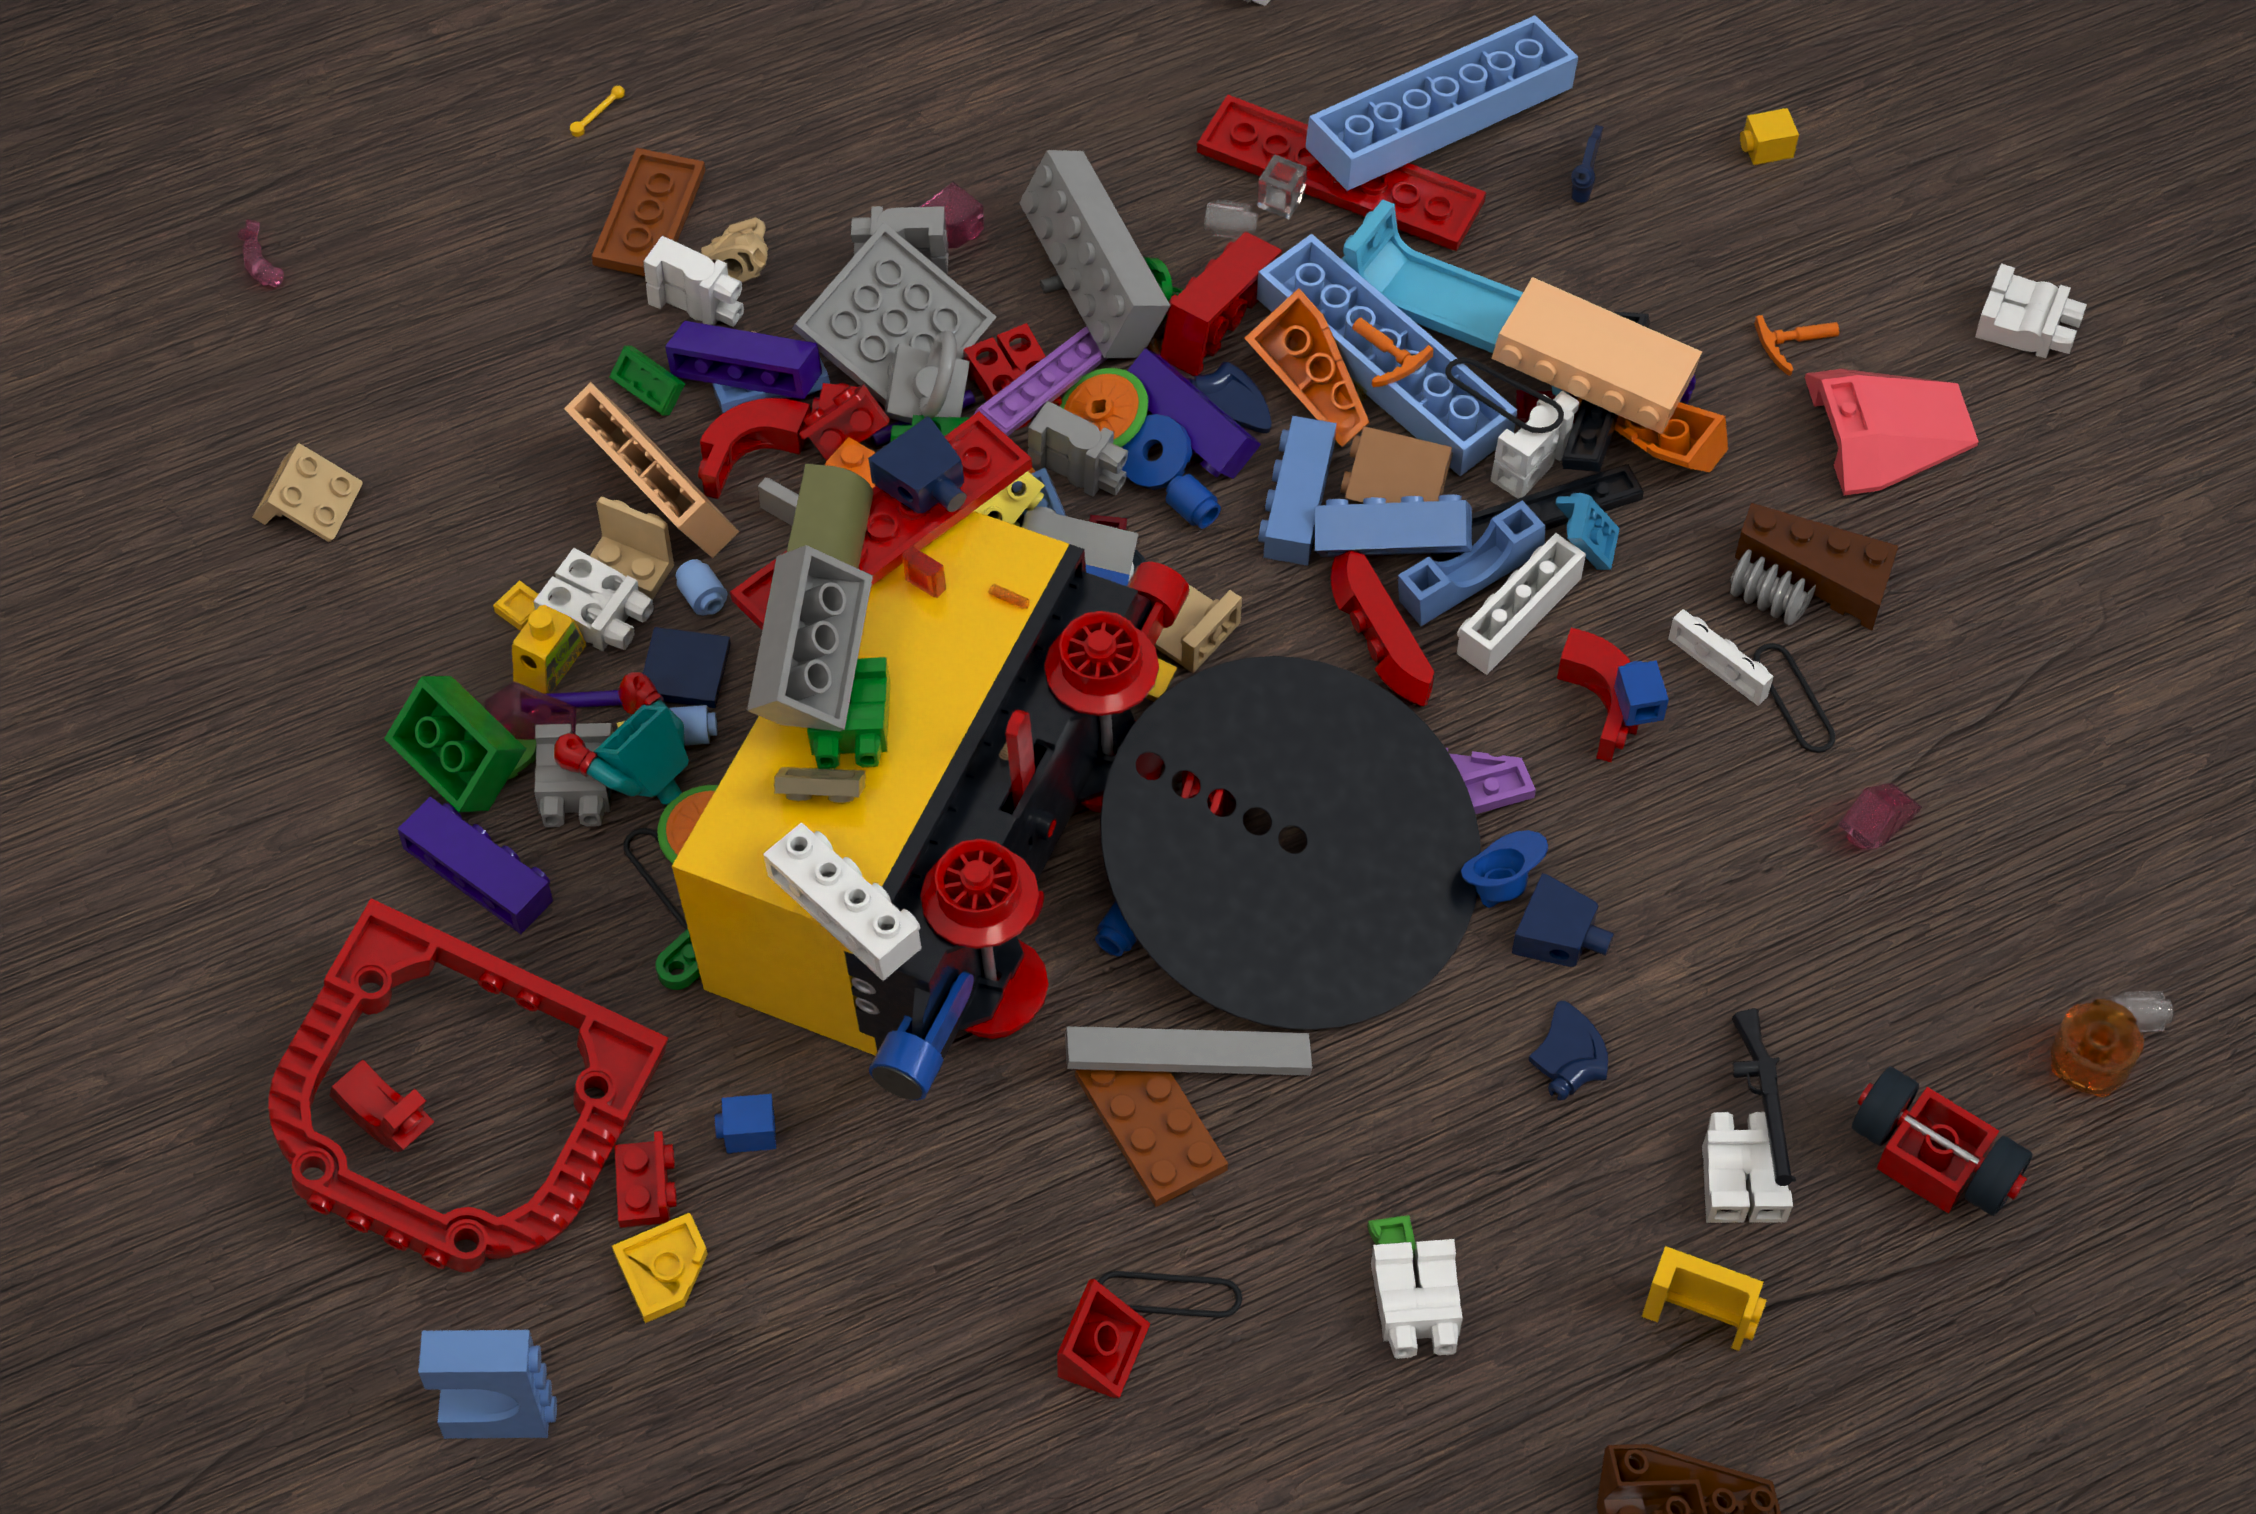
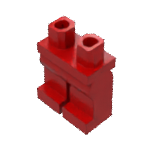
M1027 323L997 335V342L994 337H991L963 349V359L970 361L967 376L970 381L974 380L986 402L1046 357ZM1021 338V343L1010 347L1009 344L1012 340ZM989 352V356L979 360L976 359L980 353ZM1059 396L1051 403L1060 406L1062 399ZM1029 419L1026 423H1024V424H1023L1022 426H1020L1018 429L1027 426L1028 423L1031 422V419Z

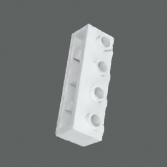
M1555 533L1543 546H1539L1533 552L1530 559L1519 570H1515L1510 575L1506 583L1496 593L1491 594L1486 599L1483 606L1472 617L1463 622L1457 632V637H1459L1457 655L1487 675L1581 580L1586 553Z
M801 822L763 853L768 876L882 981L921 949L920 925L916 918L906 909L902 911L897 909L891 903L887 892L879 884L873 883L871 885L862 877L858 866L850 858L844 857L842 859L833 851L830 841L821 832L816 831L813 833Z

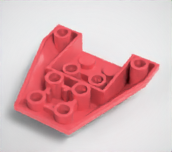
M1835 369L1805 374V381L1814 407L1825 406L1838 445L1834 468L1843 496L1883 490L1978 446L1979 441L1958 383L1848 369Z

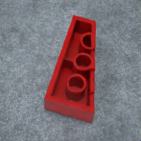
M1246 231L1235 242L1230 241L1216 260L1211 259L1205 270L1198 277H1192L1186 288L1179 295H1173L1169 300L1170 307L1166 312L1168 317L1160 356L1169 364L1192 376L1199 375L1204 369V357L1207 354L1215 356L1222 346L1220 341L1227 329L1234 332L1241 323L1247 307L1252 309L1258 302V272L1280 257L1282 250Z

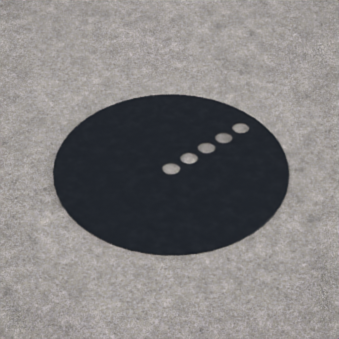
M1265 656L1225 662L1202 670L1166 691L1143 712L1123 740L1108 773L1100 818L1101 847L1106 874L1121 914L1135 938L1149 956L1173 980L1193 995L1224 1012L1266 1026L1300 1030L1338 1028L1366 1021L1397 1007L1424 988L1448 962L1467 930L1478 893L1474 885L1469 884L1463 879L1461 870L1466 862L1481 853L1476 814L1465 782L1444 745L1420 717L1390 692L1346 669L1298 657ZM1144 753L1158 755L1164 763L1163 775L1156 780L1143 778L1136 769L1137 758ZM1188 771L1198 778L1200 791L1195 797L1182 798L1174 792L1172 778L1176 773ZM1219 789L1229 792L1235 799L1236 807L1234 812L1227 817H1219L1213 814L1207 804V799L1211 792ZM1260 808L1269 815L1271 828L1266 834L1254 835L1246 830L1243 824V816L1247 810ZM1294 826L1303 831L1307 844L1302 852L1291 854L1280 846L1278 837L1283 828Z

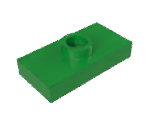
M624 345L609 378L662 416H669L685 386L684 382L632 345Z

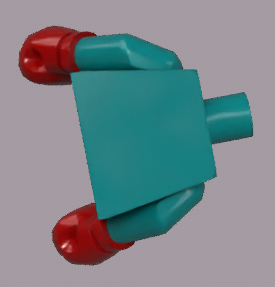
M631 672L623 677L618 695L623 703V709L633 715L593 752L586 748L584 741L578 735L571 733L561 735L554 745V760L564 770L580 773L585 777L589 775L606 787L627 796L653 797L657 795L662 804H669L682 793L674 778L688 765L689 761L684 749V724L663 703L664 698L658 693L649 677L642 672Z

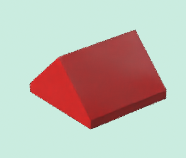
M1089 1279L1057 1353L1058 1378L1112 1398H1120L1151 1323L1097 1280Z

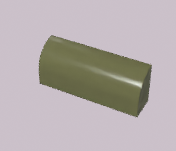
M805 464L787 552L807 545L858 569L874 494L870 484L860 475L841 467Z

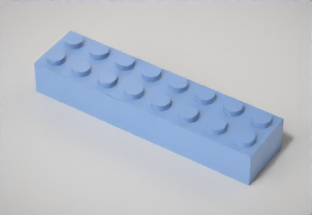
M1534 15L1309 116L1305 148L1349 191L1573 87L1578 56Z
M1310 234L1258 272L1257 300L1273 312L1300 288L1325 316L1353 383L1417 439L1452 447L1453 455L1450 468L1459 476H1462L1495 451L1498 437L1506 429L1514 433L1515 423L1447 379L1445 374L1446 366L1458 358L1313 234ZM1362 317L1373 327L1392 339L1396 347L1411 353V356L1421 352L1430 345L1434 348L1433 357L1407 377L1385 386L1373 388L1372 379L1374 377L1382 376L1388 371L1392 372L1397 366L1401 367L1402 365L1396 362V357L1389 352L1384 353L1355 332L1352 326L1358 318ZM1461 363L1453 366L1451 369L1453 377L1514 417L1517 416V409L1465 364Z

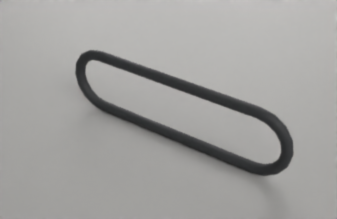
M1768 643L1760 646L1754 653V661L1761 663L1759 659L1760 654L1766 649H1776L1782 652L1830 735L1828 743L1824 746L1815 747L1808 744L1802 737L1775 687L1771 684L1770 692L1798 742L1803 748L1811 752L1827 751L1835 743L1836 735L1834 729L1791 654L1785 647L1779 644Z
M649 828L633 830L624 840L626 856L681 926L687 929V923L629 848L631 839L639 834H649L658 842V833Z
M1111 1271L1102 1275L1098 1280L1102 1285L1106 1280L1114 1277L1221 1284L1233 1289L1236 1295L1235 1304L1227 1311L1128 1305L1136 1312L1223 1318L1235 1314L1242 1303V1293L1239 1287L1231 1280L1224 1278Z

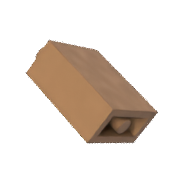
M1364 426L1361 436H1354L1350 457L1355 458L1352 472L1345 471L1340 493L1346 494L1345 499L1349 501V504H1363V499L1371 497L1385 498L1386 503H1401V497L1420 496L1424 498V502L1438 501V497L1443 494L1453 455L1452 447Z

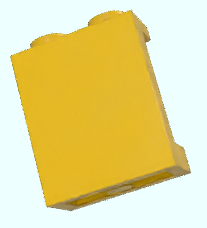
M1665 1246L1651 1284L1642 1317L1658 1323L1665 1301L1735 1326L1737 1333L1731 1348L1740 1351L1744 1338L1753 1340L1767 1300L1759 1297L1764 1282Z

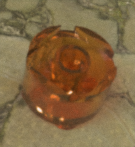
M2094 999L2091 1003L2074 1005L2064 1016L2051 1046V1068L2057 1077L2062 1078L2071 1087L2098 1097H2106L2128 1080L2142 1053L2144 1037L2143 1032L2141 1034L2136 1025L2137 1019L2127 1008L2111 1000Z

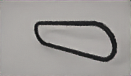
M1458 358L1446 366V377L1453 384L1526 431L1532 433L1550 432L1559 427L1563 421V409L1556 401L1476 360ZM1457 364H1471L1552 405L1557 409L1558 419L1547 427L1529 426L1453 377L1451 369Z

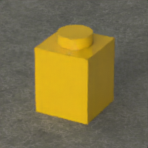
M1788 108L1747 115L1744 131L1740 133V143L1742 150L1748 152L1753 165L1794 158L1799 133Z

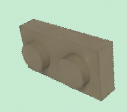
M781 767L775 775L774 793L786 794L787 799L797 801L809 800L812 798V795L828 796V800L832 802H850L854 800V797H859L865 788V771Z

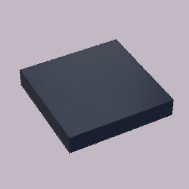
M654 627L643 674L651 679L658 693L664 698L663 702L694 706L707 705L709 708H716L731 645L730 637Z

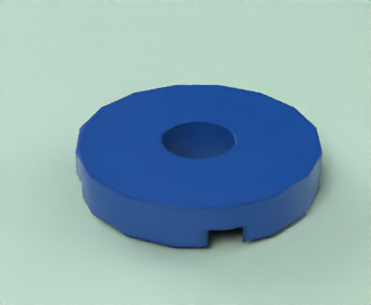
M1159 414L1146 416L1139 432L1127 444L1121 447L1128 451V459L1122 468L1123 471L1127 472L1126 477L1135 484L1152 490L1166 488L1175 477L1182 476L1185 473L1183 470L1187 462L1190 463L1192 456L1191 439L1185 428L1171 417ZM1156 443H1161L1163 446L1162 455L1156 461H1150L1148 458L1150 447Z

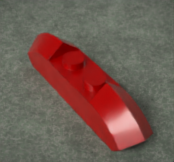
M1351 550L1336 556L1331 570V587L1335 602L1339 610L1350 614L1355 630L1358 633L1362 632L1367 639V647L1372 659L1375 662H1380L1376 666L1375 671L1386 685L1403 698L1421 706L1427 705L1432 693L1435 672L1364 554Z

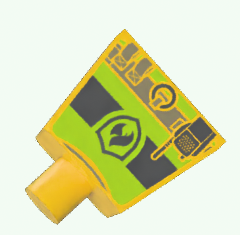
M541 605L530 613L528 622L512 644L513 681L515 685L534 694L553 692L586 647V642L574 619L546 605Z

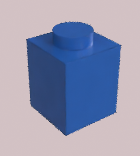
M1657 660L1649 662L1633 661L1624 666H1618L1614 689L1625 725L1632 726L1663 721L1669 699Z
M772 1094L722 1098V1113L715 1114V1130L717 1139L724 1138L727 1153L776 1149L775 1113Z

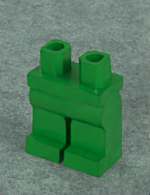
M887 657L857 659L845 730L831 731L807 728L811 753L815 755L819 769H835L840 766V754L855 753L856 765L862 768L877 767L881 753L887 752L890 675Z

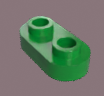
M688 928L663 950L656 960L655 966L658 980L663 986L672 990L684 989L700 977ZM674 969L684 970L683 973L679 975L671 974V972Z

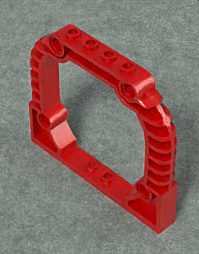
M371 898L325 976L322 990L275 1070L269 1091L268 1110L270 1124L282 1154L291 1164L293 1189L297 1195L307 1200V1205L310 1208L324 1215H329L330 1212L345 1218L347 1225L359 1232L367 1233L369 1230L383 1236V1240L395 1249L406 1251L409 1248L421 1254L422 1259L433 1267L444 1269L447 1266L463 1273L472 1272L484 1263L485 1258L505 1259L511 1258L513 1255L537 1250L555 1239L569 1227L583 1207L620 1134H623L666 1051L668 1037ZM436 962L478 981L479 986L490 993L499 994L501 992L514 998L516 1003L526 1010L535 1012L538 1009L580 1029L577 1046L586 1069L577 1077L573 1096L574 1107L580 1114V1117L544 1184L528 1203L500 1217L473 1207L456 1208L446 1214H442L348 1170L346 1155L340 1145L330 1138L315 1132L312 1127L310 1110L317 1089L362 1013L368 1015L378 1014L385 1010L390 1004L392 988L416 978L429 976ZM366 983H375L381 989L375 993H367L361 987ZM593 1087L600 1088L604 1091L605 1096L599 1099L590 1098L586 1095L585 1090ZM314 1167L324 1172V1175L317 1180H309L302 1175L305 1170ZM468 1239L476 1243L477 1248L472 1252L465 1253L458 1250L455 1244L460 1240Z

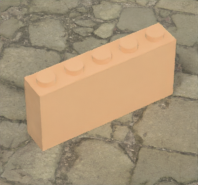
M1532 277L1501 329L1491 359L1662 434L1694 376L1702 351Z
M590 382L564 408L672 523L712 558L740 532L636 423L593 383Z

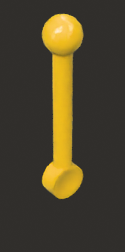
M619 85L614 86L611 94L581 122L576 121L570 125L571 134L575 137L582 136L585 133L584 127L615 99L624 97V88Z

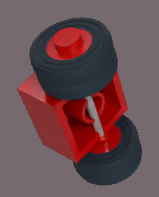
M1888 1067L1876 1083H1869L1857 1102L1860 1108L1851 1127L1856 1133L1866 1137L1869 1141L1882 1146L1890 1138L1897 1126H1899L1884 1148L1876 1169L1948 1214L1967 1186L1964 1198L1992 1216H1995L2001 1210L2009 1197L2015 1200L2027 1181L2023 1174L2032 1159L2033 1153L2006 1136H2002L1995 1143L2000 1132L1998 1129L1929 1087H1926L1915 1105L1908 1111L1918 1092L1919 1084L1899 1070Z

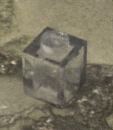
M1274 154L1259 178L1257 207L1290 220L1305 195L1307 167Z

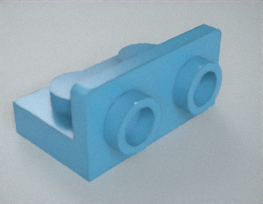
M1584 493L1558 496L1555 505L1569 519L1567 523L1568 540L1586 553L1587 560L1597 570H1611L1620 528L1598 506L1591 496Z

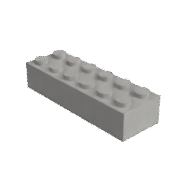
M1047 150L1019 203L1103 357L1138 358L1141 352L1148 346L1170 304L1083 151Z

